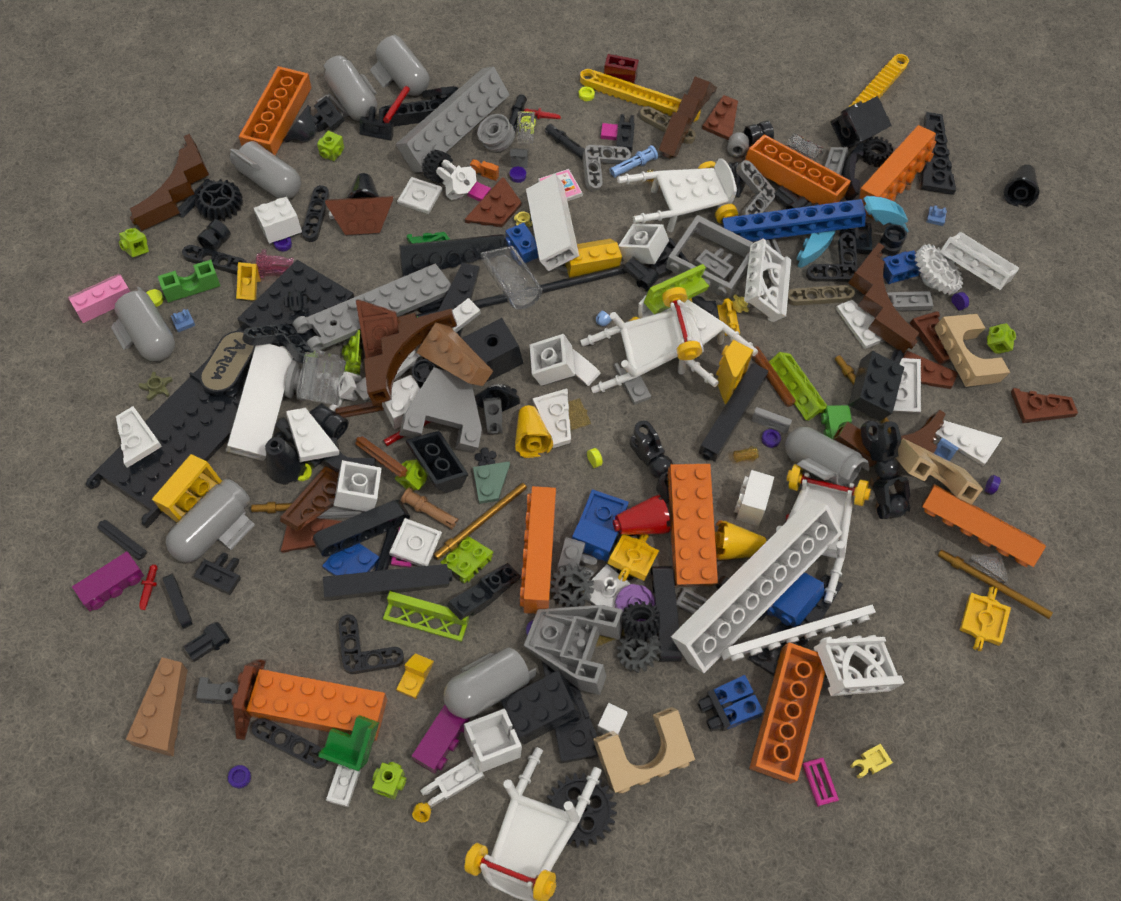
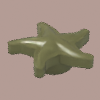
M152 372L151 378L148 379L147 383H139V387L149 391L147 400L150 401L157 394H165L166 397H169L166 385L173 380L172 377L161 378L156 375V372Z

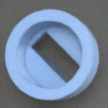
M602 310L596 316V323L600 326H606L612 321L610 316Z

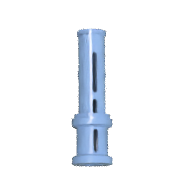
M650 145L648 149L642 152L638 151L634 157L611 167L609 171L615 178L638 165L644 166L646 162L652 159L656 160L658 153L655 147Z

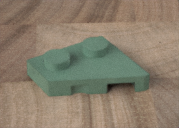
M510 461L473 467L479 504L499 501L501 490L510 468Z

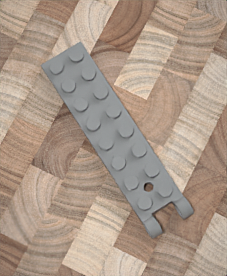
M435 263L309 317L300 316L294 320L293 326L298 333H304L311 328L314 329L318 336L311 337L307 344L314 353H318L324 348L354 336L358 330L361 333L356 300L359 299L396 311L398 317L445 297L451 283Z

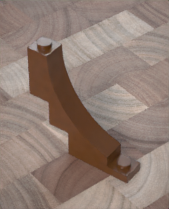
M696 76L694 77L688 95H683L677 113L673 112L659 148V151L663 152V156L670 159L672 156L677 157L694 119L705 103L709 101L712 92L715 93L717 87L711 82Z
M190 133L183 136L186 141L185 147L179 150L177 163L168 179L151 196L130 208L132 213L130 219L135 226H139L141 231L179 214L180 211L176 202L194 195L191 183L209 175L198 147Z
M878 243L848 284L865 295L858 306L875 317L868 329L896 349L901 350L904 354L908 348L912 350L918 342L916 337L919 332L902 318L888 297L883 279L885 261L880 259L883 255L880 252L884 246Z

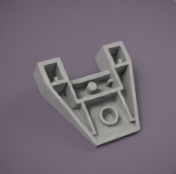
M433 368L404 414L399 435L410 438L421 436L424 422L427 420L459 428L455 449L474 453L479 447L482 427L472 384L467 383L448 371Z
M605 605L538 609L524 647L553 670L559 671L566 680L579 690L600 695L606 679V672L603 664L591 662V658L599 635L620 639L623 630V609Z

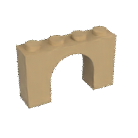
M978 314L943 317L934 327L965 387L998 383L1010 373L1002 357L982 359L973 355L966 348L963 340L977 338L985 329Z
M904 438L901 440L898 448L899 457H896V459L910 475L923 481L931 475L947 486L957 498L971 505L974 503L983 488L964 468Z
M670 707L653 714L661 745L657 756L647 764L634 765L629 763L619 736L614 731L593 739L608 784L613 792H627L633 785L646 784L652 777L668 775L670 770L685 768L690 765L689 762L695 760L677 709Z

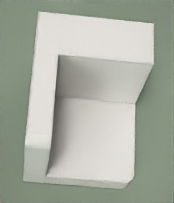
M345 371L333 382L340 398L352 401L358 399L355 389L357 388L356 384L362 380L361 375Z
M608 703L598 724L597 732L606 734L614 731L619 735L627 716V711Z

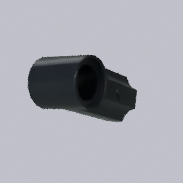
M783 185L774 193L776 195L775 198L786 209L805 207L808 204L805 197H797Z
M634 256L623 267L636 280L637 286L646 289L645 291H649L659 279V275L654 269L646 268Z
M215 622L207 626L202 635L186 644L184 648L193 662H196L212 650H219L220 646L225 643L228 644L230 638L221 624Z

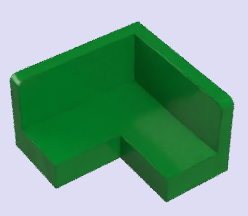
M359 715L356 717L352 734L332 728L326 745L319 752L318 757L359 772L368 762L379 722Z

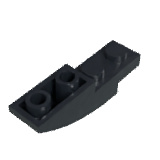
M506 563L481 578L477 585L450 600L447 607L460 621L469 615L473 617L521 578V575L509 563Z

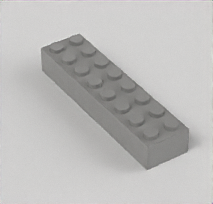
M495 67L482 68L396 143L397 148L413 172H423L424 166L422 165L425 163L424 159L428 157V153H431L432 150H440L446 153L510 95Z

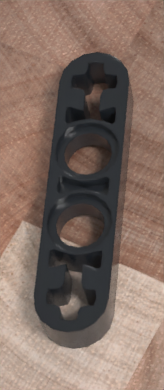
M319 185L313 190L302 230L303 238L307 242H314L319 237L327 208L325 200L329 199V190L326 186ZM316 205L322 206L319 210L314 209ZM314 218L319 220L316 223L310 222V220ZM311 228H313V233L311 234V236H308V234H310Z
M187 245L182 250L183 257L188 262L198 264L205 262L203 260L205 256H212L210 260L214 269L236 275L238 273L236 267L238 262L247 263L243 258L195 245ZM222 260L228 261L226 265H219Z
M259 718L253 723L252 732L261 741L316 769H321L328 763L326 759H323L322 762L317 761V763H314L315 759L308 755L310 747L313 748L311 752L315 755H319V752L323 749L322 747L268 719ZM266 724L265 727L272 732L271 736L264 731L259 734L258 726ZM280 733L287 735V740L283 744L275 742L276 736ZM298 743H304L306 746L305 751L301 754L294 753V747Z

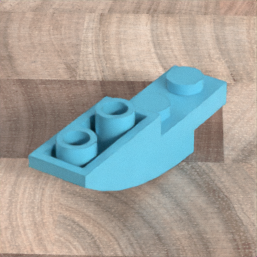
M866 196L864 198L866 202L864 207L869 215L872 214L876 222L880 221L883 225L887 223L889 225L897 224L909 232L905 224L908 222L907 216L899 204L882 197Z
M836 230L812 233L810 238H806L802 247L805 249L804 251L800 250L797 257L799 261L798 267L802 268L821 256L832 242Z

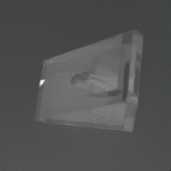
M518 111L517 144L534 145L535 112Z
M1001 553L973 555L967 562V564L1002 584H1005L1008 580Z

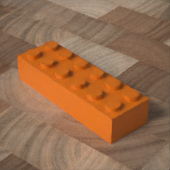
M277 67L239 135L241 146L253 141L272 154H277L283 139L311 90L308 73Z
M918 125L861 187L859 199H862L863 205H866L864 200L866 196L882 197L895 201L896 196L904 191L905 186L913 181L918 172L922 171L926 162H930L933 158L934 153L932 151L936 144V133ZM865 209L866 216L874 219L872 214L869 215Z
M765 134L749 148L745 158L765 178L776 182L779 186L783 185L794 194L803 196L807 201L814 204L816 202L819 205L840 202L844 198L851 182L849 179Z
M672 464L668 468V487L675 587L715 586L718 584L711 465Z
M933 484L922 503L925 513L933 517L937 514L942 517V522L951 527L954 524L959 526L962 533L970 537L972 535L977 536L979 542L988 547L991 544L996 546L997 552L1006 557H1009V555L1014 556L1016 562L1025 567L1028 565L1034 567L1046 548L1042 541L973 504L971 505L957 498L954 494Z
M532 486V493L527 495L526 530L520 590V607H524V613L536 614L538 609H549L556 488Z
M790 642L782 647L749 769L790 784L798 781L825 675L818 652Z
M259 669L246 711L253 718H265L274 722L330 732L334 728L348 734H352L356 717L361 715L379 722L374 741H377L387 697L384 692Z

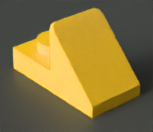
M238 262L236 299L256 300L257 282H261L257 264Z
M415 653L405 664L406 671L396 689L397 692L416 699L434 661Z

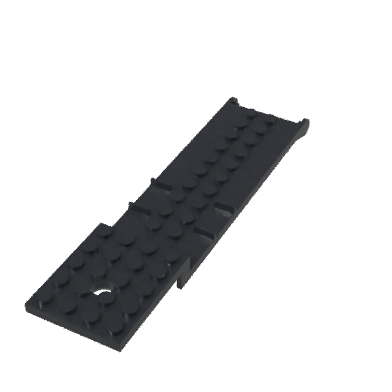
M296 260L237 318L240 325L237 331H244L250 327L288 324L294 328L293 322L296 318L300 316L309 317L354 298V293L301 261ZM302 291V296H307L309 302L307 305H303L304 310L290 311L289 306H285L284 297H288V292ZM313 328L304 333H298L306 343L311 337L318 336ZM281 342L272 343V345L278 347L284 346ZM206 360L194 373L190 372V377L145 421L162 447L127 468L123 461L124 454L120 446L87 479L86 487L89 489L97 488L102 479L106 480L150 510L142 517V525L148 528L162 512L153 502L152 498L190 454L208 461L229 439L250 364L238 385L232 391L224 392L221 395H214L205 391L200 382V373L207 362Z

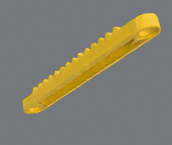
M903 54L895 55L850 106L859 101L864 103L876 96L880 99L907 68L909 58Z
M584 69L580 73V83L584 86L591 87L597 92L601 91L603 94L607 93L609 96L613 95L615 98L619 97L621 100L625 99L627 102L631 101L633 104L637 103L639 106L652 107L663 114L666 113L668 116H671L673 112L677 113L682 101L681 99L592 69ZM585 76H590V77H592V78H591V79H585L584 77H585ZM701 110L697 114L694 121H697L699 119Z

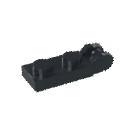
M621 114L620 122L618 123L616 146L626 147L632 152L635 127L634 115H631L629 122H624V114Z

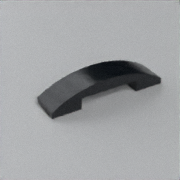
M862 142L847 156L841 176L851 181L844 196L847 201H852L859 194L860 180L854 177L856 162L863 156L864 143Z

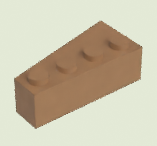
M439 323L434 324L416 352L470 384L483 386L493 372L450 326Z
M161 658L126 738L132 746L174 757V746L187 677V669L182 662Z

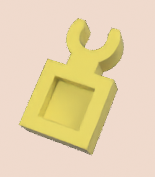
M879 744L861 755L863 760L854 761L851 764V768L860 766L862 772L857 777L862 778L868 773V770L875 774L893 762L882 745Z

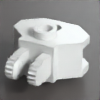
M443 160L441 163L442 167H438L436 172L444 180L446 196L450 200L461 199L476 183V171L472 167L461 168L459 165L455 167L449 161Z

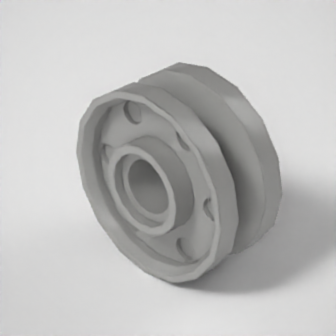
M493 114L486 117L480 123L477 135L486 149L491 152H499L511 145L515 138V131L507 117L501 114Z
M295 359L292 360L285 381V397L292 398L297 391V399L300 401L305 400L312 379V363L304 364L301 369V363Z

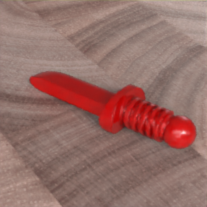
M528 108L524 109V114L537 116V119H561L560 115L543 112L541 108H538V111Z
M155 564L149 567L150 570L148 571L146 581L142 580L141 582L144 585L139 603L141 610H146L153 586H157L154 580L158 567Z

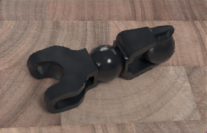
M639 421L634 427V435L630 439V446L638 458L644 461L647 467L649 466L651 474L658 478L656 490L665 503L669 504V489L665 482H668V468L673 462L668 456L664 455L665 450L653 426L648 421ZM639 428H646L648 434L645 435L644 433L640 432Z
M867 421L861 426V437L863 445L871 454L872 461H877L875 472L879 479L873 484L876 500L881 505L882 517L884 519H888L889 516L899 518L906 511L910 512L911 509L909 504V480L907 477L898 475L900 465L898 460L895 459L899 457L898 448L901 444L899 427L892 421L884 422L881 425L875 421ZM870 426L872 427L873 436L869 434ZM890 427L891 433L888 436L887 430ZM894 484L896 493L889 495V486Z

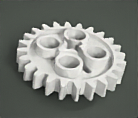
M925 244L915 254L917 257L915 261L918 262L916 266L921 268L919 272H922L924 274L923 277L928 279V283H932L933 288L937 287L939 292L942 290L944 294L948 293L949 295L956 293L962 288L961 285H963V278L960 276L962 273L957 270L959 267L955 266L954 261L941 254L939 247L936 249L934 245Z

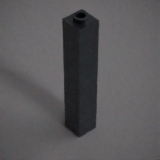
M754 363L750 365L702 442L699 450L702 458L707 461L712 460L716 462L765 382L768 370Z
M447 564L323 577L325 601L383 595L389 594L390 591L401 593L449 587V582L453 581L452 570L448 569Z

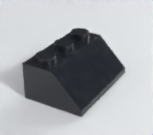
M439 430L406 440V444L434 487L444 493L463 487L468 473Z

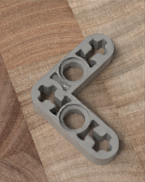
M588 145L583 152L586 188L591 192L598 191L603 182L601 163L620 164L631 157L629 149L617 146ZM603 152H608L611 155V157H605L603 155ZM588 166H594L597 171H591Z
M744 160L737 165V173L756 195L742 210L741 216L749 215L751 211H753L752 214L763 213L775 198V190L750 161ZM753 178L758 180L759 185L754 183ZM756 201L760 202L761 208L756 206Z

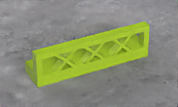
M701 264L651 287L643 303L653 314H658L671 308L664 305L662 298L663 293L668 289L682 287L686 290L688 299L707 291L709 285L702 278L706 269L705 265Z
M783 352L776 354L769 363L795 398L794 404L805 420L809 421L818 413H824L827 404L792 355Z
M392 591L389 592L387 597L388 606L383 620L462 642L469 622V616L460 621L448 607ZM393 606L401 608L404 615L398 618L389 616ZM419 613L423 621L415 624L410 621L408 616ZM434 618L440 619L443 626L433 629L429 626L428 621ZM453 624L462 626L459 636L450 634L447 627Z

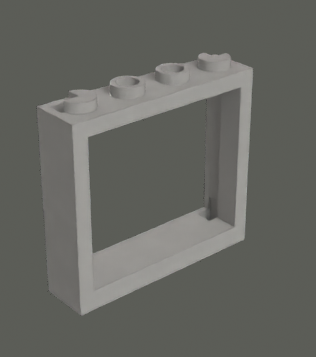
M697 215L669 255L666 268L674 273L681 274L697 267L677 257L695 232L745 257L729 283L707 271H704L702 278L709 285L708 289L724 298H729L748 269L750 245L753 242Z

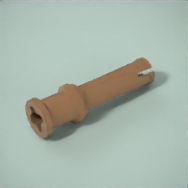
M410 487L401 498L402 504L410 505L415 508L416 512L422 511L451 530L455 527V522L459 520L428 502L426 496H420L413 492V489Z

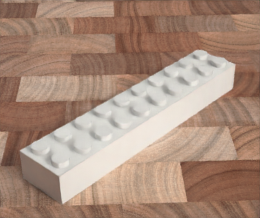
M810 498L671 636L689 665L705 673L722 656L721 652L732 646L842 534L827 504Z

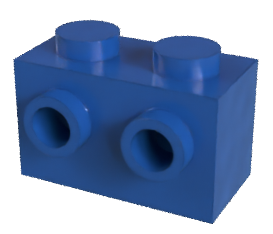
M525 223L505 230L506 238H504V242L508 248L511 247L514 258L519 260L522 265L539 258L536 239Z
M914 250L902 252L895 256H887L883 259L885 261L883 277L887 284L920 275L921 272L919 270L921 268L916 266L918 262L915 261L917 257Z
M581 518L572 539L586 543L584 553L607 562L618 533Z

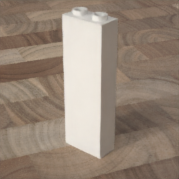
M555 173L526 189L539 260L548 271L579 256L564 184Z
M272 343L255 346L227 444V452L257 460H265V445L272 438L285 390L287 372L293 360V356L284 346L278 347L272 345Z

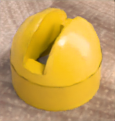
M420 802L416 804L412 817L418 822H427L430 819L431 807L428 803Z

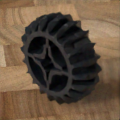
M213 179L212 183L207 182L206 186L201 185V190H197L195 205L200 215L205 219L208 218L212 221L214 218L216 220L222 218L225 222V217L232 219L231 214L237 215V211H241L243 196L238 186H235L233 182L230 183L228 180L223 182L221 179L216 182Z

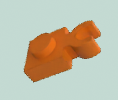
M472 159L470 166L476 171V174L480 173L483 177L497 181L499 166L485 161L481 164L479 161Z

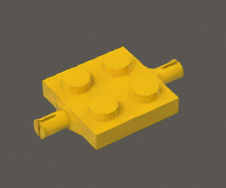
M641 534L639 539L622 535L607 564L622 570L618 576L619 580L623 577L622 582L626 581L629 574L644 581L651 569L659 550L646 543L649 538L648 534Z
M989 587L987 596H979L972 592L968 596L959 631L976 638L974 650L982 651L984 641L998 646L1002 644L1011 607L995 600L997 588Z

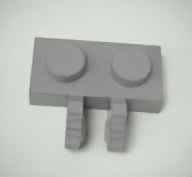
M720 248L715 254L705 249L695 260V265L704 264L706 267L705 271L725 281L734 269L733 266L728 264L732 260L733 255L729 253L722 260L720 257L723 255L724 249Z
M566 537L557 572H559L561 566L566 569L569 563L572 568L578 564V569L581 570L583 566H580L581 561L595 565L597 559L583 554L586 543ZM586 568L584 572L585 574L591 573V576L594 574L590 568Z

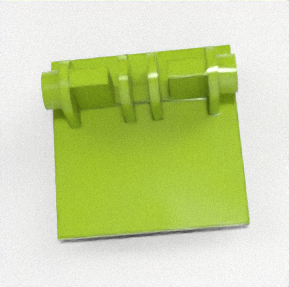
M360 330L350 337L347 345L343 346L342 355L344 359L341 364V371L343 373L346 371L360 375L362 351L359 345Z
M468 536L440 563L447 564L448 569H451L452 572L460 576L459 580L465 584L466 582L469 583L475 576L474 573H479L477 568L482 570L488 562L492 561L491 558L494 552Z

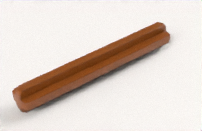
M756 346L755 348L758 350V353L752 356L758 366L769 371L767 379L787 407L794 405L795 398L760 348Z
M363 436L356 438V446L372 458H375V460L399 478L407 475L406 472L408 470L406 467Z

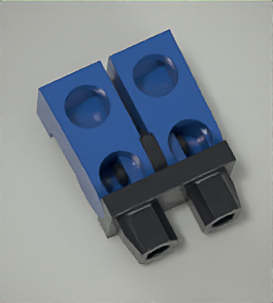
M745 675L708 691L706 697L698 701L697 705L702 714L712 710L715 715L706 720L710 732L720 729L723 732L762 716L764 711L756 695H752L754 691Z

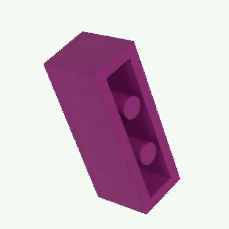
M128 551L72 586V588L89 611L98 610L110 598H116L127 587L138 584L145 575Z
M444 705L412 754L413 761L434 774L438 769L441 771L448 761L446 756L449 751L453 752L460 741L458 737L461 732L464 733V724L470 722V717L466 719L456 717Z

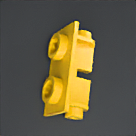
M726 298L723 300L722 305H717L719 320L735 332L738 331L740 335L733 302Z

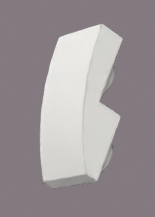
M572 349L575 376L589 386L601 372L582 355Z

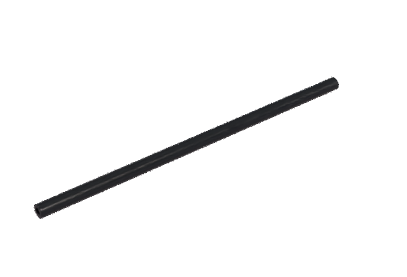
M625 265L472 302L480 309L628 272L623 269ZM439 309L417 314L416 316L421 317L436 313Z

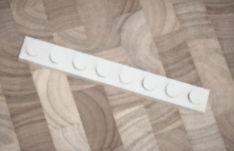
M469 298L452 310L457 321V327L452 329L458 332L481 314L480 309ZM421 344L402 363L395 379L410 369L415 362L424 358L416 353ZM365 377L356 384L357 388L355 391L364 401H367L370 397L367 394Z
M869 605L730 646L723 650L721 655L723 660L731 658L732 661H737L744 658V654L747 653L753 656L763 652L762 649L767 647L769 650L781 647L780 643H796L800 637L810 639L817 636V632L822 631L823 634L834 631V627L837 626L843 629L853 625L852 622L857 621L858 624L870 620L869 616L875 613L873 605Z

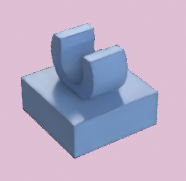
M936 205L930 206L926 222L943 226L946 218V208L939 209Z
M183 309L182 312L177 314L173 313L171 316L178 332L195 326L188 309Z
M942 437L934 453L950 461L959 447Z

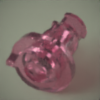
M262 249L261 253H257L256 257L260 278H265V273L283 274L294 261L293 257L289 259L283 256L267 255V249Z

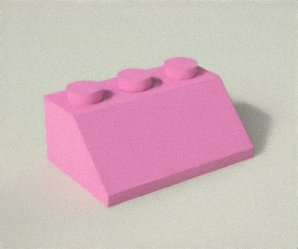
M117 274L68 298L82 323H85L114 309L118 299L124 294L129 293L130 290L121 275Z

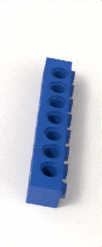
M862 199L727 217L723 218V228L752 242L761 239L767 240L865 226L866 212Z

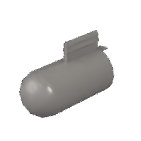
M396 34L386 37L377 46L376 58L378 62L372 66L370 72L383 88L389 86L394 80L401 90L404 86L410 88L407 95L418 96L427 89L430 81L427 70L401 37Z
M334 56L326 61L324 65L326 69L325 81L346 113L356 121H360L361 117L369 118L370 107L373 106L377 110L378 104L375 97L377 92L366 76L359 74L351 61L347 60L344 56Z
M250 141L244 144L239 151L233 148L230 149V161L235 168L274 197H287L290 199L299 192L301 178L297 171L257 142Z
M137 287V291L124 294L115 303L114 310L119 319L113 323L111 329L123 350L131 347L134 343L139 354L149 361H163L171 356L175 348L173 334L150 296L142 288Z
M798 427L786 439L785 450L789 458L796 462L798 466L823 480L847 487L857 478L861 467L869 471L868 460L864 459L860 453L810 427Z
M224 479L219 485L215 484L168 532L166 546L172 557L181 562H195L217 540L232 550L255 526L244 515L246 513L245 508L250 504L249 495L231 479Z
M506 648L496 654L488 653L461 668L462 673L453 677L446 684L443 695L444 703L447 709L456 717L463 719L473 717L527 686L529 681L535 677L536 668L528 671L524 659L512 648Z

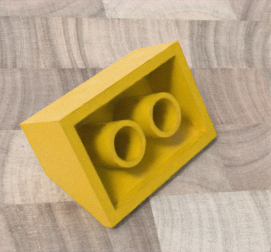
M604 239L577 244L579 256L565 263L568 276L575 277L620 266L622 255L616 241Z
M735 340L731 342L730 346L726 345L721 354L723 357L719 362L720 367L716 373L718 376L717 380L719 381L718 388L725 405L747 372L753 349Z
M190 454L152 500L161 511L175 522H178L215 484L219 485L222 480L207 461Z

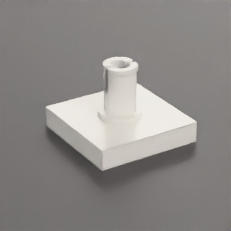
M606 564L592 579L595 583L590 587L594 588V592L590 594L592 597L589 602L594 606L605 605L615 608L617 594L622 588L630 585L627 580L622 582L623 577L619 580V574ZM583 589V591L580 592L581 595L584 594L585 589Z

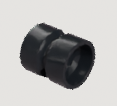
M763 121L757 125H748L744 128V134L749 139V147L764 134L774 139V130L769 121Z
M214 219L206 227L207 230L204 229L197 236V240L203 248L217 251L222 246V243L231 236V232L226 225Z
M891 224L886 227L880 240V244L884 246L881 251L883 254L895 256L901 251L907 237L905 228L897 224Z
M427 359L418 360L412 367V375L420 388L433 368H436L434 363Z
M326 406L320 408L314 416L316 422L329 438H337L338 440L345 433L349 425L347 419L339 414L336 415V412Z

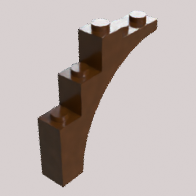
M452 309L417 317L415 313L397 317L399 333L382 337V354L364 359L367 394L373 405L392 400V387L400 366L408 355L423 343L435 323L450 326L451 328L457 327V321Z
M938 410L928 418L923 427L912 434L901 436V440L904 438L934 453L937 445L933 443L937 437L935 434L943 426V419L946 413ZM848 421L838 428L833 440L860 453L864 459L868 460L869 468L876 464L877 461H872L871 454L863 445L861 429Z

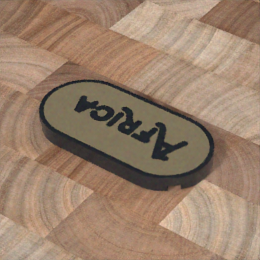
M233 331L224 335L201 370L200 382L208 393L221 395L224 392L232 391L238 385L251 363L255 346L243 342L244 331Z

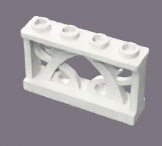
M959 232L954 237H949L940 251L944 256L999 290L1009 283L1019 270V267L962 232Z
M761 239L750 245L744 301L751 303L766 314L769 321L775 322L786 317L791 259L787 256L783 257L766 244L765 239ZM764 270H768L771 279V287L768 289L763 279Z
M871 635L866 638H862V636L847 638V636H842L837 639L826 637L820 640V644L815 646L814 650L819 654L830 683L828 690L831 696L889 692L904 684L902 676L897 675L884 643L886 642L885 637ZM869 649H873L874 654H872ZM852 654L868 665L864 671V678L859 671L849 666Z

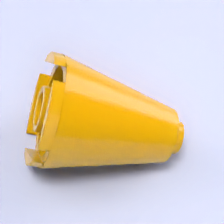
M526 405L518 412L515 450L520 453V456L525 458L541 457L538 453L550 452L553 447V439L537 409L534 406Z
M719 520L715 525L719 526L717 532L715 531L716 560L750 558L767 542L764 536L727 521Z

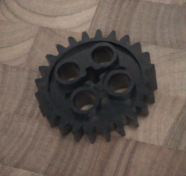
M574 773L573 780H570L566 775L564 784L558 780L557 785L559 788H551L554 796L547 795V800L551 802L547 805L566 811L564 804L570 801L575 808L579 800H571L568 794L571 791H577L581 796L587 783L585 773L582 774L581 779H578L577 774ZM602 779L599 780L598 785H595L589 799H598L601 802V806L596 809L590 805L586 806L584 810L586 812H583L577 828L567 842V846H570L572 841H575L576 848H579L580 842H583L584 846L588 848L589 841L597 845V837L601 840L605 839L603 831L610 834L611 829L607 825L615 824V821L610 817L617 815L616 811L611 810V808L616 806V802H610L614 794L606 793L609 789L608 785L603 788L601 787ZM584 820H590L594 827L591 830H585L581 823Z

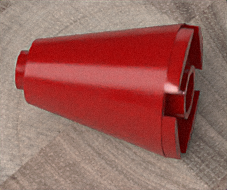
M656 495L617 514L615 520H613L615 532L618 531L620 535L669 533L670 526L667 527L666 521H670V516L664 499L659 500L661 496Z

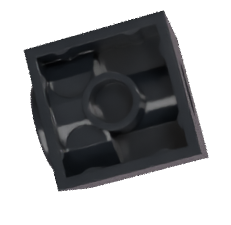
M878 96L864 103L862 101L855 103L841 111L840 116L830 121L841 146L848 147V149L892 126Z
M502 318L462 338L493 370L486 382L523 364L519 345Z

